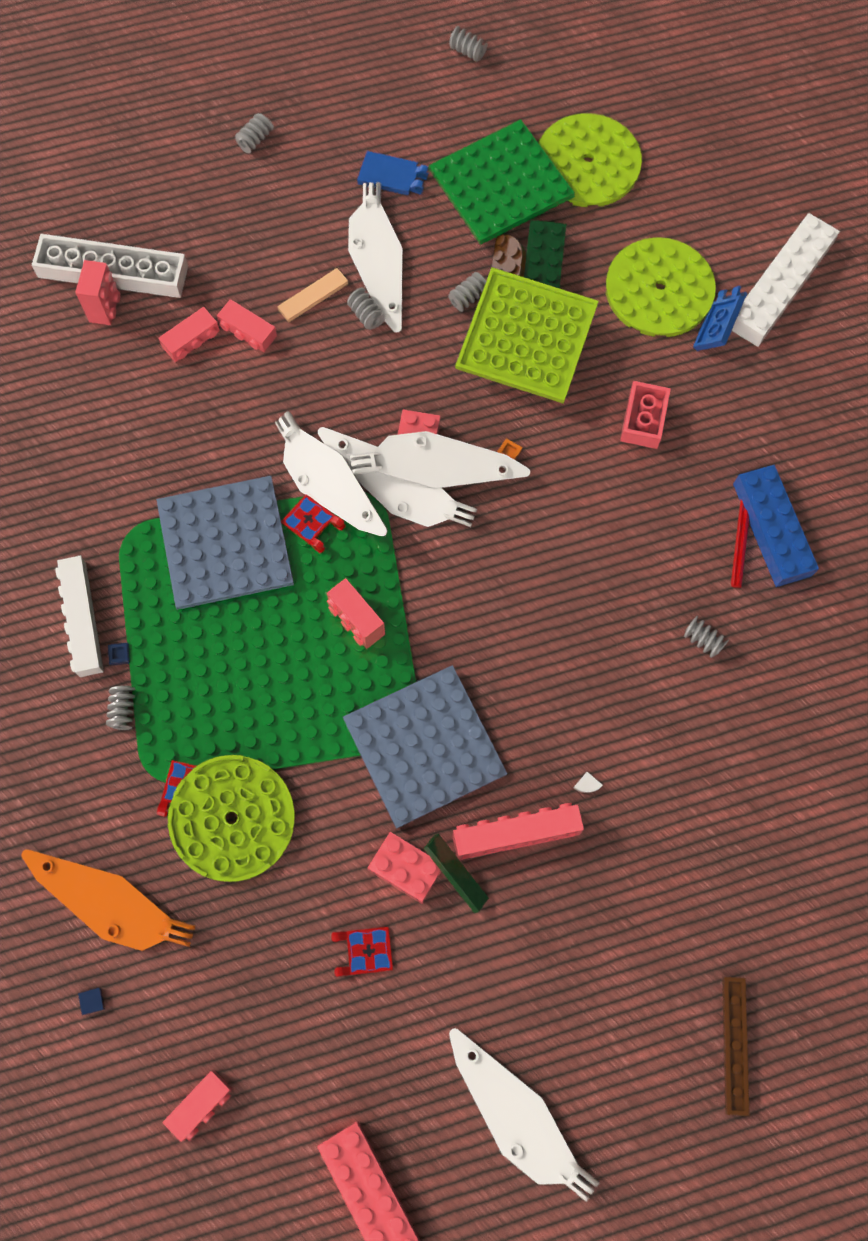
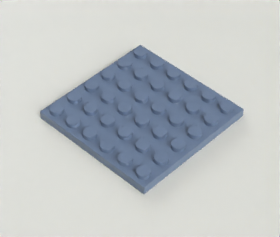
M271 476L156 499L177 610L294 585Z
M453 665L343 716V720L396 829L507 775Z

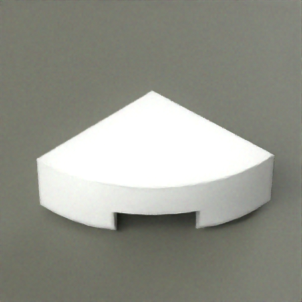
M586 772L574 786V789L579 792L590 793L599 790L603 785Z

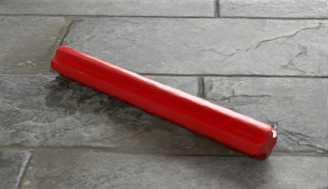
M740 500L731 587L733 588L742 587L749 526V515L742 500Z

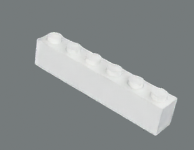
M81 555L57 560L58 568H56V575L61 581V586L58 589L61 598L63 597L64 600L61 608L63 615L67 619L64 627L66 634H69L70 638L67 646L69 653H72L73 660H70L72 672H75L79 677L102 673L104 670L86 562Z

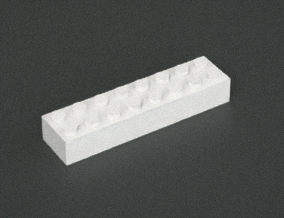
M808 213L745 298L732 331L759 347L831 248L840 231Z
M40 234L32 262V267L38 278L78 283L84 260L107 263L109 270L112 272L113 280L116 282L117 289L181 298L188 270L185 254Z

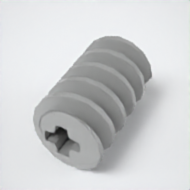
M456 26L450 36V47L456 49L459 53L462 52L465 56L467 55L468 58H473L474 61L479 62L483 58L488 44L485 43L483 45L482 38L477 42L478 36L476 35L471 39V32H468L466 35L465 29H462L460 32V26Z
M257 113L254 115V118L250 119L249 123H246L241 128L240 132L236 133V142L245 153L250 154L251 149L256 148L255 144L259 145L260 139L264 140V135H269V130L273 131L274 126L267 117Z
M474 272L461 285L450 291L448 297L452 305L458 311L463 312V306L468 308L469 302L473 304L475 302L474 298H480L486 280L481 274Z
M363 287L356 289L349 296L348 306L356 314V317L360 319V322L364 324L366 329H375L384 322L385 315L382 314L380 309H377L378 305L374 303L372 298H369V294L365 293Z
M697 615L686 628L684 637L687 638L692 635L690 642L694 643L698 640L697 647L700 648L704 645V653L711 650L710 657L712 658L719 654L729 639L722 642L724 635L716 637L717 630L710 633L711 625L703 627L704 620L697 623Z
M116 686L109 689L111 696L108 697L110 704H108L107 709L110 711L106 715L109 718L106 721L107 726L118 730L132 729L126 723L133 721L127 715L133 714V711L129 710L128 707L134 706V703L129 702L128 699L135 698V695L129 694V691H134L135 687Z

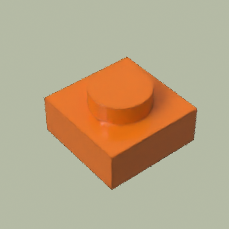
M506 438L497 452L516 460L522 451V447Z

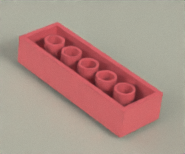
M565 803L559 805L560 808L552 810L551 807L539 809V812L531 814V811L522 812L516 818H510L509 815L499 817L498 821L490 823V820H483L477 822V825L469 827V824L459 825L456 827V830H453L452 836L456 856L459 860L579 836L584 830L578 805L572 806V803Z
M358 1121L317 1146L365 1241H421Z

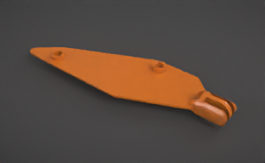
M28 849L22 852L21 856L35 879L103 940L141 951L164 940L190 947L191 942L173 936L177 935L192 939L193 933L177 929L176 926L189 930H195L196 926L171 919L123 876ZM48 863L51 865L49 870L46 868Z

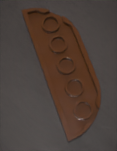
M497 236L492 267L524 277L526 253L523 245L512 236Z

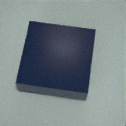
M129 643L108 645L110 666L129 664Z
M101 988L78 993L82 1015L105 1010Z

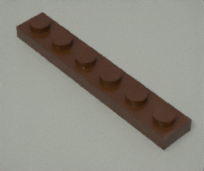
M722 977L725 1114L749 1116L746 978Z

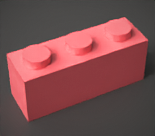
M231 299L217 314L219 326L223 330H229L234 333L239 340H245L255 350L259 349L265 352L277 337L275 326Z
M202 307L160 336L159 341L166 353L174 362H177L179 359L185 358L192 350L199 348L209 338H214L220 330L217 321Z
M212 1070L162 1123L180 1142L186 1139L190 1141L199 1132L197 1127L202 1122L206 1124L215 1115L213 1110L218 1104L222 1107L230 1099L231 1095L229 1093L232 1091V1088L215 1070Z

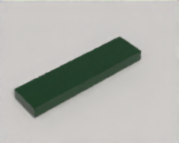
M440 834L434 835L426 844L424 850L474 913L480 912L489 897Z

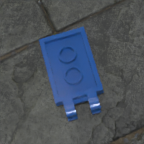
M367 151L357 178V184L363 185V183H366L369 187V183H374V188H376V182H380L381 190L409 196L410 191L422 194L424 181L415 179L418 177L427 180L429 174L427 172L428 166L421 165L418 167V162Z
M741 286L734 287L732 295L726 296V289L719 291L717 301L713 302L693 345L697 351L726 345L744 299L747 297V292L740 293Z

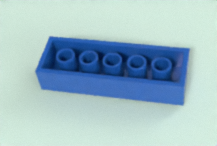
M775 465L739 474L733 486L739 500L743 501L744 507L748 512L749 524L775 586L779 587L812 577L819 567Z

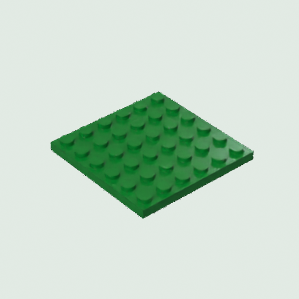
M521 119L429 165V171L480 245L574 198L575 194Z

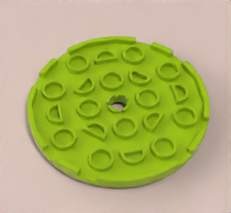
M591 113L565 117L552 124L539 141V145L574 191V198L568 201L572 202L575 206L587 207L588 205H598V207L614 203L630 192L639 177L642 157L638 142L625 126L609 117ZM584 158H593V161L588 162L585 161Z
M647 238L628 245L614 258L606 278V296L614 314L629 328L633 327L641 331L640 333L653 337L655 335L677 336L698 326L709 312L716 292L713 272L703 256L687 244L669 238ZM656 284L665 285V289H658Z
M241 755L215 757L193 768L177 786L168 810L169 835L179 857L198 874L223 882L247 880L262 874L272 867L285 852L291 840L295 822L292 797L282 778L265 763ZM230 812H234L238 816L234 824H229L226 821V816Z

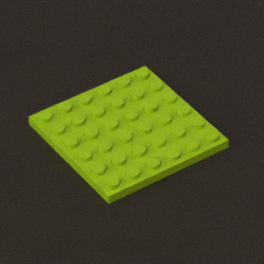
M491 267L455 369L564 404L599 301Z

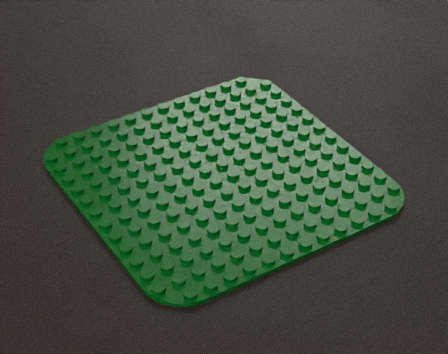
M365 492L387 528L385 536L361 531L345 520V528L342 531H339L330 523L316 538L323 542L325 547L322 553H318L311 545L281 523L294 585L178 610L174 601L160 518L144 521L128 532L120 546L119 566L127 643H129L131 686L135 687L132 695H135V698H133L138 755L143 767L152 777L166 783L172 760L198 766L215 757L241 755L259 760L271 769L276 770L361 756L343 720V716L416 683L389 517L385 507L374 496ZM303 497L276 500L281 521ZM345 578L384 622L385 635L368 649L363 645L359 646L353 638L354 634L352 631H346L341 624L342 620L338 615L335 617L328 609L327 592Z

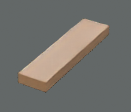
M336 268L280 304L278 310L288 322H291L348 285V280Z

